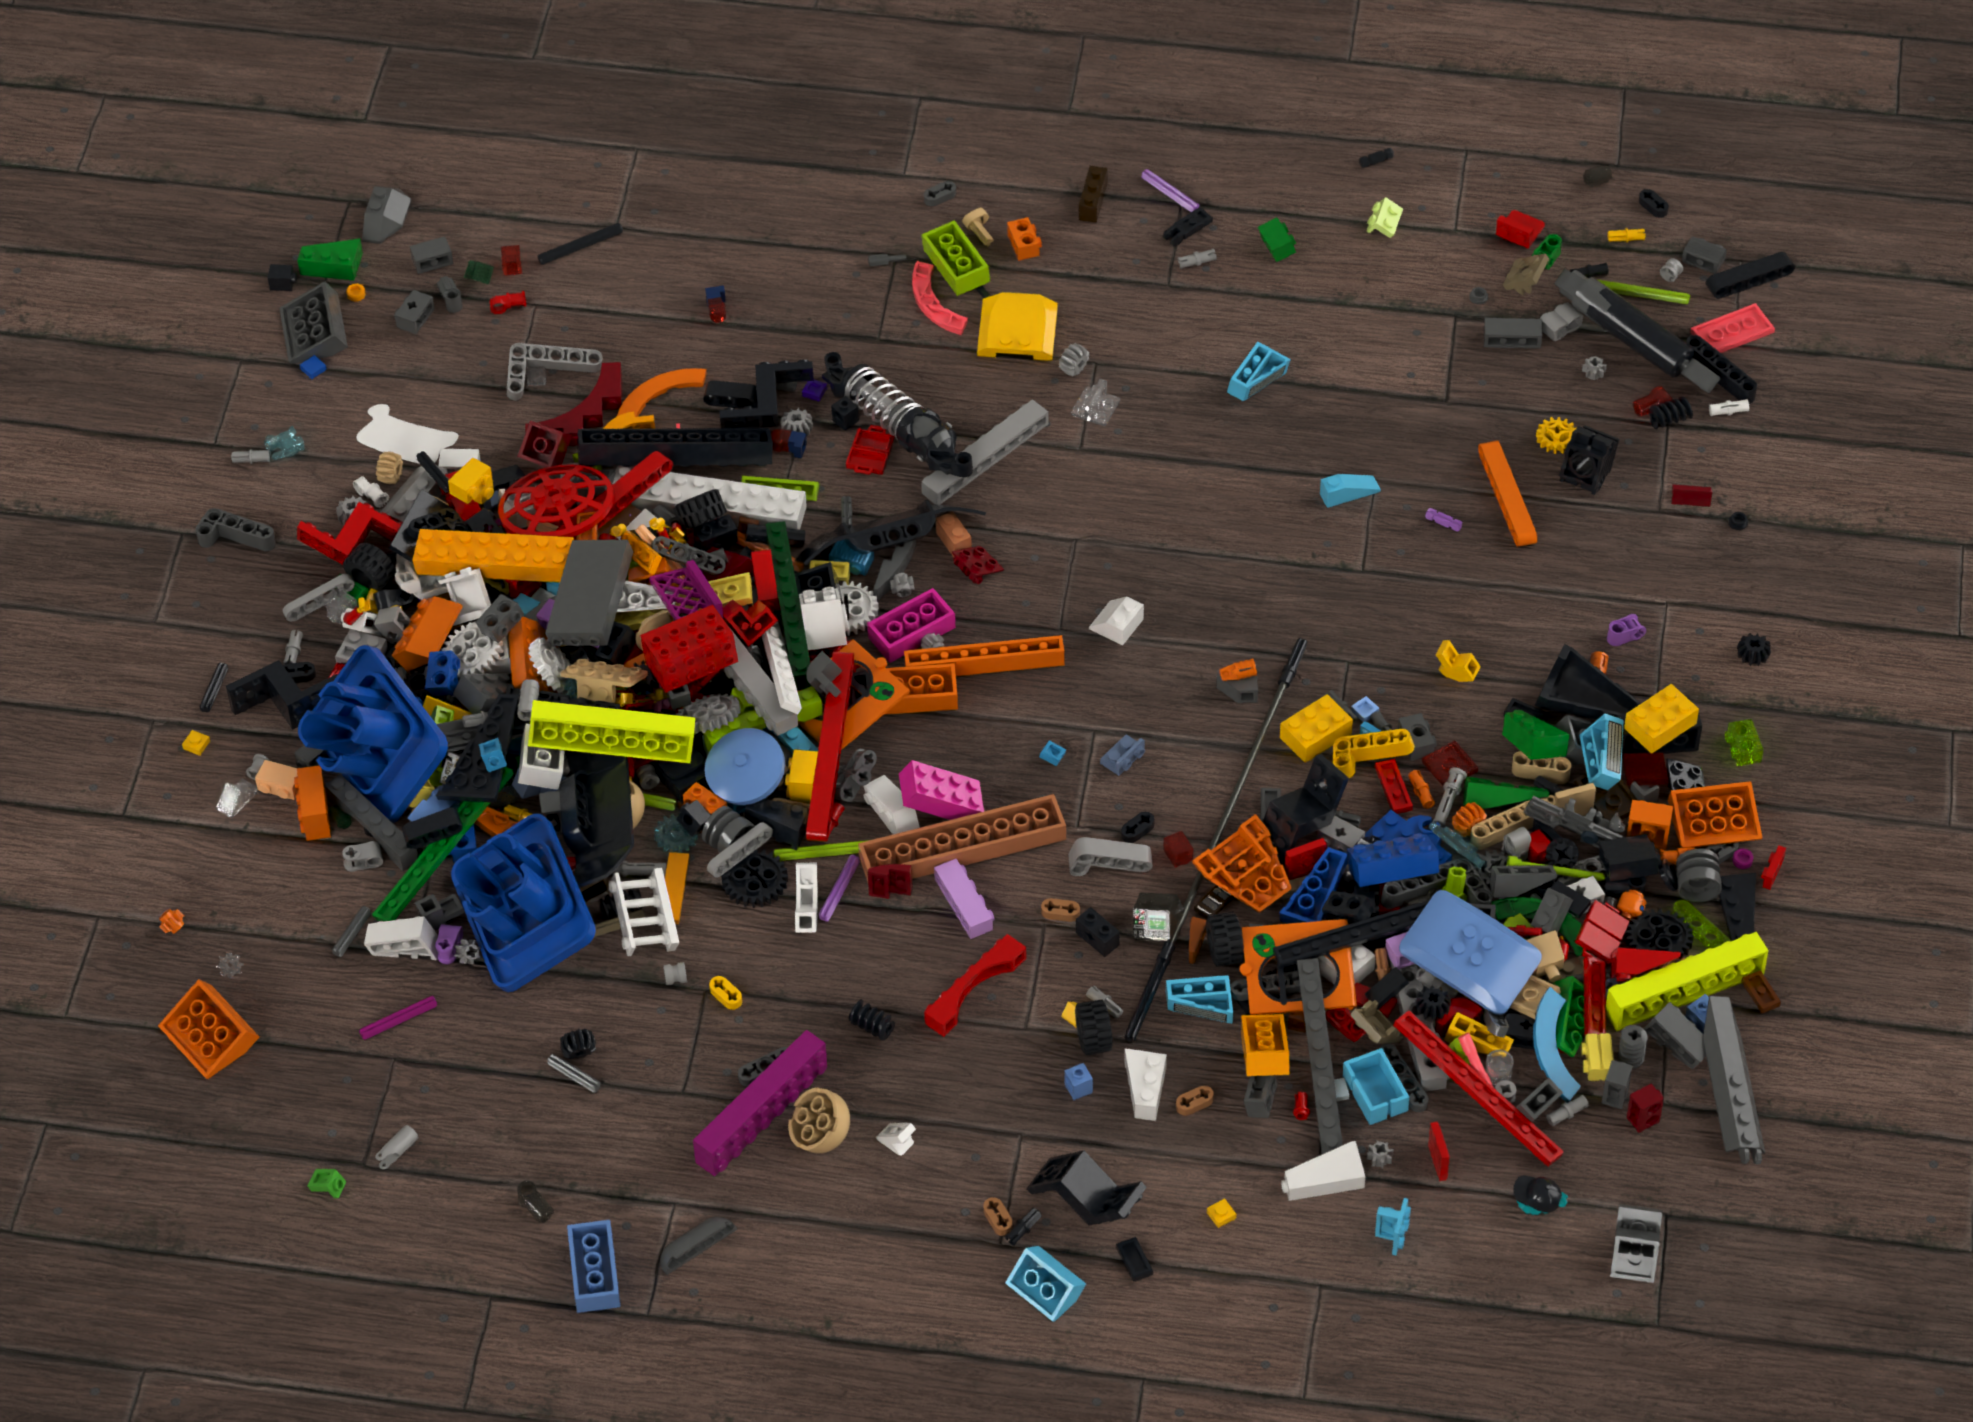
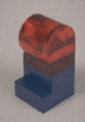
M724 285L705 288L710 319L715 323H721L726 319Z
M775 429L771 432L774 451L794 453V457L802 459L807 446L806 433Z

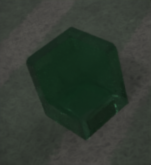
M469 260L464 278L489 285L494 267L479 261Z

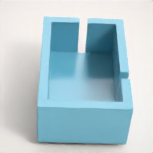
M1382 1048L1343 1062L1342 1076L1345 1078L1350 1091L1353 1090L1352 1094L1369 1125L1387 1119L1388 1114L1390 1117L1408 1111L1409 1095Z

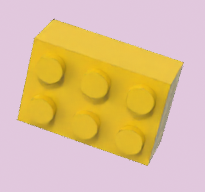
M1670 684L1626 713L1624 729L1652 754L1697 724L1699 708L1675 686Z
M1326 694L1281 722L1280 739L1306 763L1316 755L1332 747L1336 739L1351 735L1353 719Z

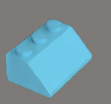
M1040 1246L1025 1248L1005 1284L1053 1322L1077 1301L1086 1285L1085 1282Z

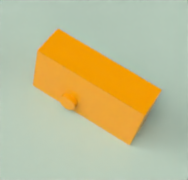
M1241 1015V1039L1246 1075H1289V1048L1284 1015Z

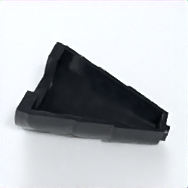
M1564 644L1535 706L1550 711L1597 720L1603 714L1614 717L1626 714L1641 703L1618 683H1614L1600 669L1592 665L1574 648Z

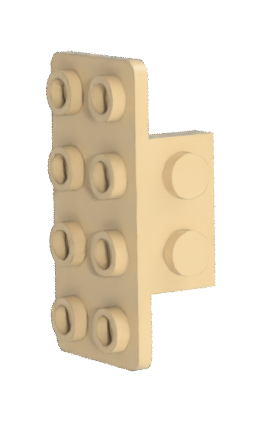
M578 659L577 662L562 670L560 675L565 678L577 679V698L582 697L592 701L599 700L615 703L617 701L616 686L631 687L647 677L648 671L641 670L640 667L627 668L621 664L608 665L602 661L589 662L588 659Z

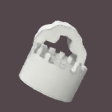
M364 476L353 481V486L360 496L365 495L367 498H370L376 507L381 508L383 504L386 505L385 503L389 500V495L384 493L377 483L370 484Z

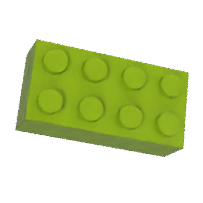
M955 220L921 234L923 250L957 296L990 282L989 266Z

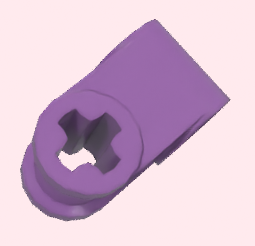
M1630 614L1609 624L1607 642L1612 646H1620L1642 638L1647 630L1644 626H1641L1636 614Z
M440 925L438 938L435 943L440 963L450 964L455 961V945L461 944V939H463L462 926Z

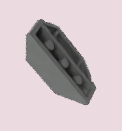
M374 186L365 211L362 241L381 244L386 238L400 230L408 213L411 198L399 188Z

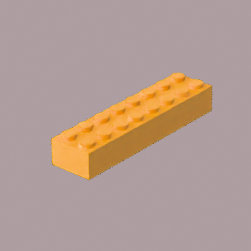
M420 529L412 561L417 575L444 576L451 572H456V575L460 574L459 570L471 567L472 570L480 568L482 578L560 583L574 537Z

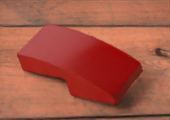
M1347 1008L1328 1010L1325 1013L1326 1020L1354 1043L1367 1033L1355 1024V1020Z

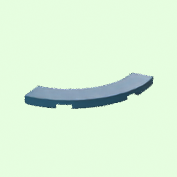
M1549 987L1542 996L1536 1010V1018L1533 1024L1534 1048L1541 1070H1544L1547 1078L1549 1077L1563 1092L1560 1097L1568 1103L1581 1085L1574 1080L1565 1068L1556 1044L1557 1018L1566 1000Z

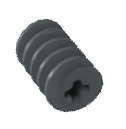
M1628 1025L1621 1032L1618 1062L1621 1061L1632 1065V1069L1640 1067L1645 1059L1648 1037L1642 1027Z

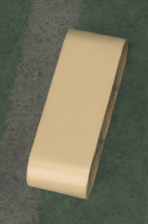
M1521 751L1513 755L1512 773L1517 777L1535 780L1538 776H1542L1548 781L1557 784L1567 783L1570 779L1571 762L1567 758L1555 757L1530 760Z

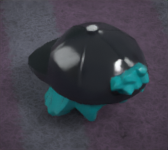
M1523 1175L1515 1181L1513 1187L1514 1197L1517 1199L1518 1207L1526 1214H1548L1559 1207L1566 1206L1568 1203L1566 1200L1568 1196L1561 1191L1555 1181L1549 1178H1535Z

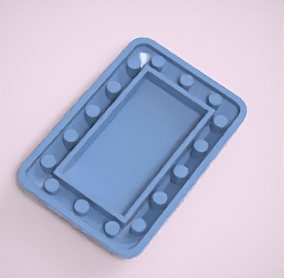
M1445 890L1437 891L1432 896L1399 945V951L1404 957L1496 1015H1502L1507 1012L1542 959L1541 952L1531 943L1481 910Z

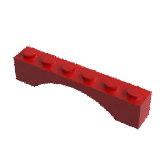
M1009 934L1002 939H998L989 952H985L975 965H971L961 978H957L947 991H943L933 1004H929L924 1011L925 1024L942 1037L946 1036L958 1024L960 1007L970 991L990 977L1013 972L1026 960V947Z

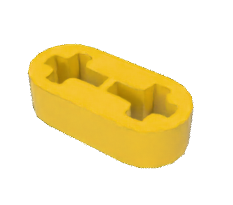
M715 976L710 980V993L726 1008L734 1010L742 1005L741 992L726 978ZM716 985H718V986H721V985H722V986H723V990H722L720 987L715 988V986H716Z

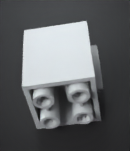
M825 587L822 591L806 590L803 591V594H799L808 650L847 645L845 632L849 631L845 604H841L838 588Z

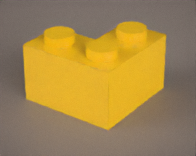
M473 457L448 481L450 494L467 504L474 500L482 505L494 494L491 467Z
M794 750L793 757H789L788 769H790V774L786 773L785 785L787 786L786 798L810 804L818 751Z

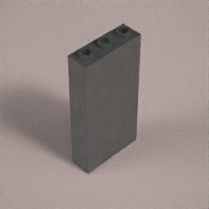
M572 540L545 632L551 646H598L608 644L633 556V550L628 540Z

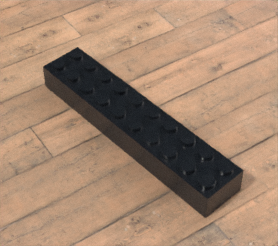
M770 428L577 429L579 465L588 467L602 465L603 467H612L613 465L631 467L638 465L654 451H659L669 458L673 465H680L682 467L690 465L702 467L709 465L721 467L738 465L744 467L751 464H756L757 466L772 464L773 442Z

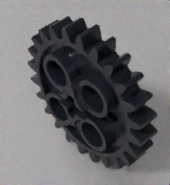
M756 849L754 853L749 854L721 876L725 894L730 895V900L736 899L737 905L744 902V907H747L749 903L752 904L753 908H755L757 903L761 907H763V902L771 905V899L777 901L778 894L783 895V889H787L788 874L784 861L780 862L779 856L773 858V852L766 855L765 849L761 853H758Z
M1661 908L1655 913L1651 909L1649 914L1643 911L1642 916L1630 919L1625 935L1627 939L1626 945H1630L1629 948L1681 952L1679 959H1682L1684 955L1689 954V949H1692L1693 929L1689 928V922L1684 923V917L1677 918L1678 913L1670 915V910L1663 913Z

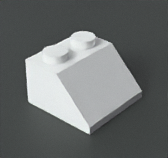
M1127 596L1110 600L1089 626V629L1123 646L1143 621L1144 605Z

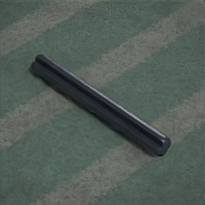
M620 223L613 224L543 252L537 256L538 261L541 265H544L621 234L623 228Z

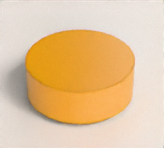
M352 284L346 289L347 298L353 302L361 301L366 295L365 288L361 284Z

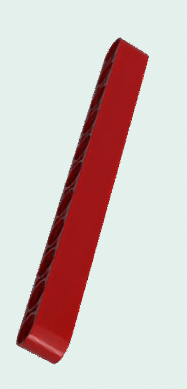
M654 451L612 485L614 490L612 508L605 518L597 524V530L671 471L673 462L659 451ZM607 489L596 497L594 501L603 504L607 495ZM587 506L580 513L597 512V510ZM577 515L570 518L573 526L577 525ZM561 525L555 531L565 529V525ZM504 579L518 591L524 590L534 582Z
M833 652L832 661L842 670L832 683L841 693L837 697L833 696L830 692L826 695L806 829L807 841L828 842L854 668V653Z

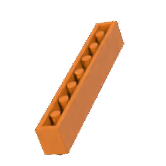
M1062 635L904 651L905 667L955 663L956 676L1065 666Z

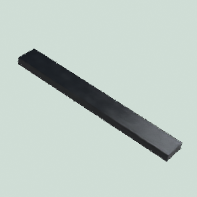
M1430 900L1273 947L1274 956L1279 968H1284L1297 964V960L1313 959L1408 930Z

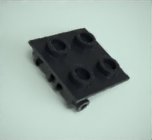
M1669 758L1666 759L1667 767L1665 772L1667 773V783L1670 792L1671 790L1705 787L1702 767Z

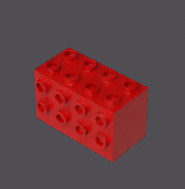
M713 604L640 635L646 665L666 693L738 662L734 634Z

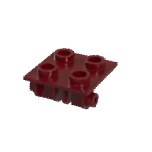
M981 546L952 551L954 564L966 576H969L968 578L974 584L982 583L983 575L1004 571V568Z

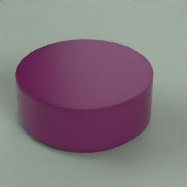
M1741 848L1734 852L1732 862L1739 869H1748L1753 864L1754 856L1748 849Z

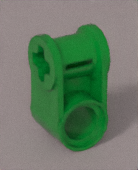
M1556 234L1548 235L1532 254L1533 256L1546 253L1549 258L1545 266L1547 270L1552 267L1555 260L1561 254V237Z

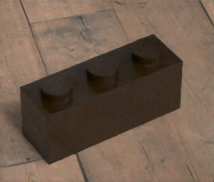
M1089 166L1079 202L1080 221L1097 223L1108 184V168Z

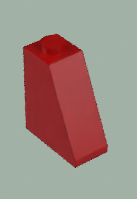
M771 549L751 552L757 601L759 600L766 605L771 612L779 611Z

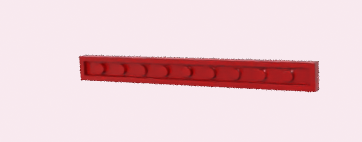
M1408 1010L1395 1020L1393 1024L1395 1028L1547 1167L1562 1156L1563 1150Z

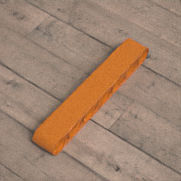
M1499 441L1479 444L1480 459L1515 545L1521 547L1537 543L1536 530Z

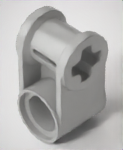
M1520 827L1505 835L1502 851L1505 854L1517 856L1518 859L1524 862L1529 855L1528 851L1531 842L1528 830L1525 827Z
M370 841L363 844L349 845L343 849L344 868L347 871L355 872L369 868H378L383 864L381 848L378 842Z

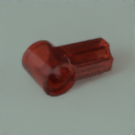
M1657 386L1649 395L1633 401V408L1636 415L1642 417L1649 414V409L1652 405L1671 401L1673 398L1662 386Z

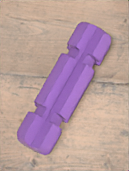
M1429 508L1426 512L1425 517L1431 521L1434 519L1436 523L1447 528L1451 527L1456 532H1459L1462 527V521L1458 519L1453 520V517L1442 512L1437 513V510Z

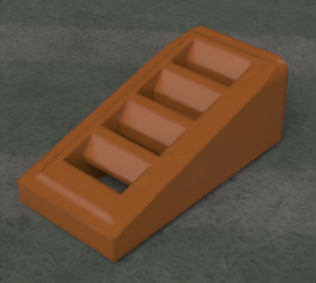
M1191 917L1190 964L1195 963L1207 934L1206 920L1197 917Z

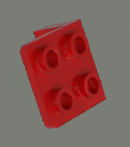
M1512 210L1507 218L1500 215L1497 219L1496 235L1529 249L1544 229L1545 223L1517 210Z

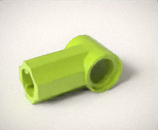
M1454 866L1449 868L1446 885L1441 890L1450 892L1466 901L1467 896L1463 893L1466 870L1462 867Z

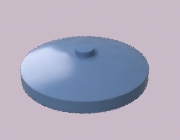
M754 728L738 729L723 736L711 748L705 762V777L709 787L715 795L733 805H749L769 796L779 785L785 770V757L778 742L767 732Z

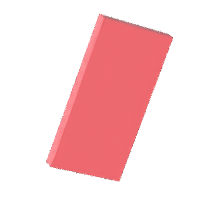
M1755 303L1690 328V333L1702 337L1716 350L1723 353L1775 333V327Z

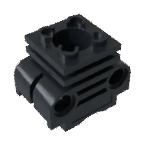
M1586 425L1583 427L1578 426L1573 431L1571 440L1566 447L1564 461L1559 474L1560 482L1566 481L1576 486L1580 483L1581 488L1591 491V494L1595 495L1602 487L1605 477L1611 472L1620 439Z

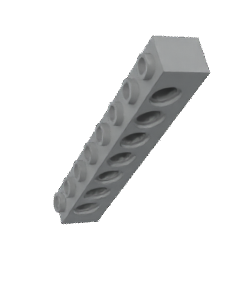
M1387 956L1388 967H1391L1392 970L1395 967ZM1413 964L1399 969L1410 982L1395 995L1400 1015L1402 1016L1409 1010L1440 1038L1439 1033H1435L1434 1030L1436 1027L1435 1020L1433 1022L1431 1017L1425 1020L1424 1014L1416 1015L1418 1014L1415 1006L1418 991L1422 992L1424 988L1422 983L1416 979V973L1420 966ZM1407 1039L1417 1079L1423 1090L1426 1092L1446 1089L1447 1080L1450 1077Z

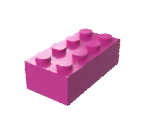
M934 588L867 623L869 640L889 663L904 656V651L915 650L921 647V640L926 634L934 633L941 636L956 628L954 611Z
M911 760L899 773L903 806L948 820L984 812L979 780Z

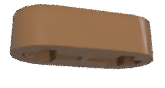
M1050 898L1042 902L1041 914L1046 919L1073 922L1080 916V906L1075 901Z
M1200 1086L1180 1095L1176 1100L1177 1112L1183 1116H1188L1209 1107L1214 1099L1213 1090L1208 1086ZM1203 1094L1204 1096H1208V1098L1205 1099L1204 1097H1201V1095Z
M988 1198L983 1206L984 1215L994 1232L1000 1236H1005L1013 1228L1012 1218L1000 1199ZM990 1206L997 1208L996 1214L993 1209H990ZM1000 1219H1001V1221H1002L1003 1224H1007L1006 1227H1003L1002 1225H999V1220H1000Z

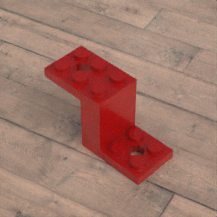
M358 502L336 539H333L334 537L328 532L324 531L322 533L317 530L316 526L312 523L300 521L297 526V540L343 565L344 560L360 543L363 544L371 530L392 541L402 522L397 523L388 514L375 511L374 507L368 503Z

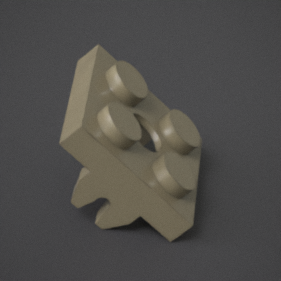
M1546 253L1515 260L1503 283L1506 290L1515 289L1521 295H1524L1525 291L1530 294L1532 285L1537 284L1549 260Z
M1369 1000L1362 1008L1354 1009L1350 1014L1354 1018L1355 1024L1364 1029L1369 1039L1374 1043H1399L1404 1037L1382 1012L1377 1010L1379 1003L1376 1000L1373 1002Z

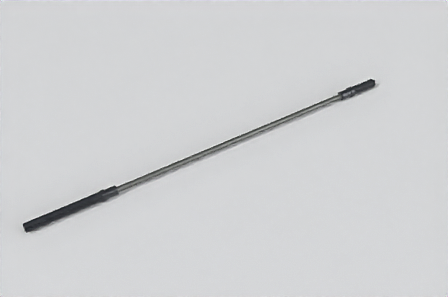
M1297 639L1288 662L1282 670V675L1278 682L1279 688L1208 848L1210 851L1220 841L1285 689L1289 688L1292 679L1297 673L1296 669L1307 646L1306 639ZM1200 871L1197 873L1168 942L1164 943L1156 958V964L1125 1032L1124 1039L1126 1041H1135L1165 970L1170 965L1171 957L1176 948L1174 944L1204 877Z

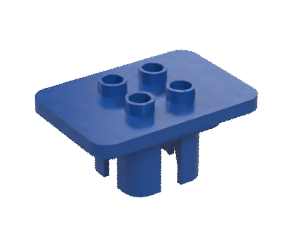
M362 645L355 650L335 680L323 687L318 694L321 699L312 711L307 710L298 725V735L305 747L327 751L329 758L318 757L316 760L323 770L341 773L392 823H395L400 819L445 757L448 742L446 736L382 652L376 647Z
M529 815L503 833L495 835L478 849L462 856L453 865L451 871L453 884L478 946L481 947L480 951L494 984L503 991L513 992L584 948L593 940L596 932L595 924L554 827L543 815Z

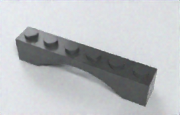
M341 774L324 785L327 800L339 811L349 814L361 823L378 841L388 857L402 871L417 860V849L407 848L403 833Z

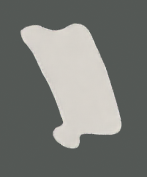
M379 404L369 408L368 414L373 417V420L356 436L357 440L366 446L381 452H394L401 455L403 460L420 464L416 457L421 451L426 452L435 463L440 450L455 444L459 435L455 432L440 431L389 416V406Z

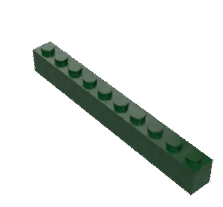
M785 521L767 523V543L772 554L786 651L797 690H804L812 686L807 680V670L811 663Z

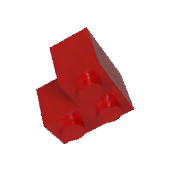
M733 599L723 607V620L737 638L748 647L778 621L770 609L759 600L747 611Z

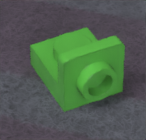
M315 1169L307 1187L311 1191L329 1192L333 1198H339L346 1180L336 1169Z

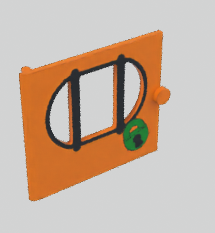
M854 639L838 652L854 653V665L861 666L868 671L870 686L866 690L852 677L851 686L862 696L847 709L842 749L910 693V690L885 668L887 666L885 658L879 657L875 659ZM816 690L822 704L825 706L826 698ZM816 717L806 722L798 721V724L818 743L820 742L823 718Z
M1340 919L1242 927L1245 963L1240 966V972L1247 978L1250 1015L1303 1011L1302 998H1286L1284 968H1279L1278 963L1277 972L1280 998L1277 999L1271 996L1262 984V971L1265 965L1275 958L1273 947L1348 925V920ZM1351 947L1323 955L1332 962L1337 973L1335 985L1331 991L1323 995L1325 1009L1348 1008V1010H1353V1007H1357Z

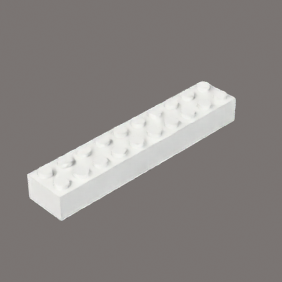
M617 465L613 484L634 467ZM669 472L631 503L641 511L646 508L650 513H652L656 506L661 504L676 516L673 509L676 504L712 489H718L727 510L722 516L730 514L736 527H738L739 518L744 516L759 520V525L766 526L767 523L785 521L786 528L799 530L807 507L805 491Z

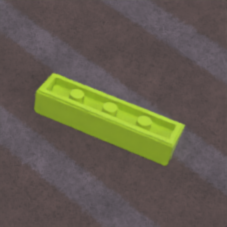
M742 476L741 480L742 483L805 491L806 501H817L820 485L819 482L752 476Z

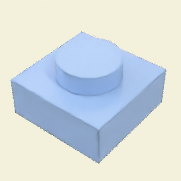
M1365 696L1351 706V711L1362 722H1367L1373 713L1379 711V707Z

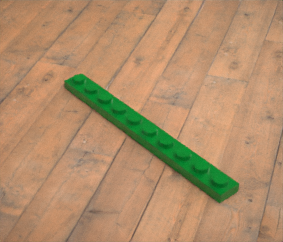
M506 766L504 767L499 792L514 774ZM464 801L457 809L463 826L462 831L456 835L429 844L373 912L374 919L382 922L396 920L491 802Z

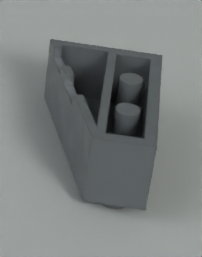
M1670 1002L1644 1027L1646 1033L1657 1040L1656 1044L1662 1047L1665 1045L1673 1051L1672 1055L1691 1069H1694L1706 1057L1703 1034L1692 1021L1688 1020L1681 1013L1678 1007Z

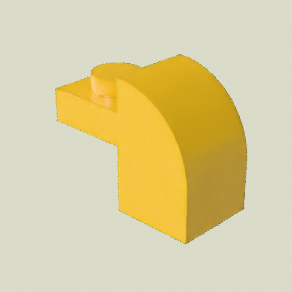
M1450 640L1443 641L1436 653V657L1441 662L1438 670L1444 676L1459 682L1474 681L1481 666L1472 653L1458 654Z

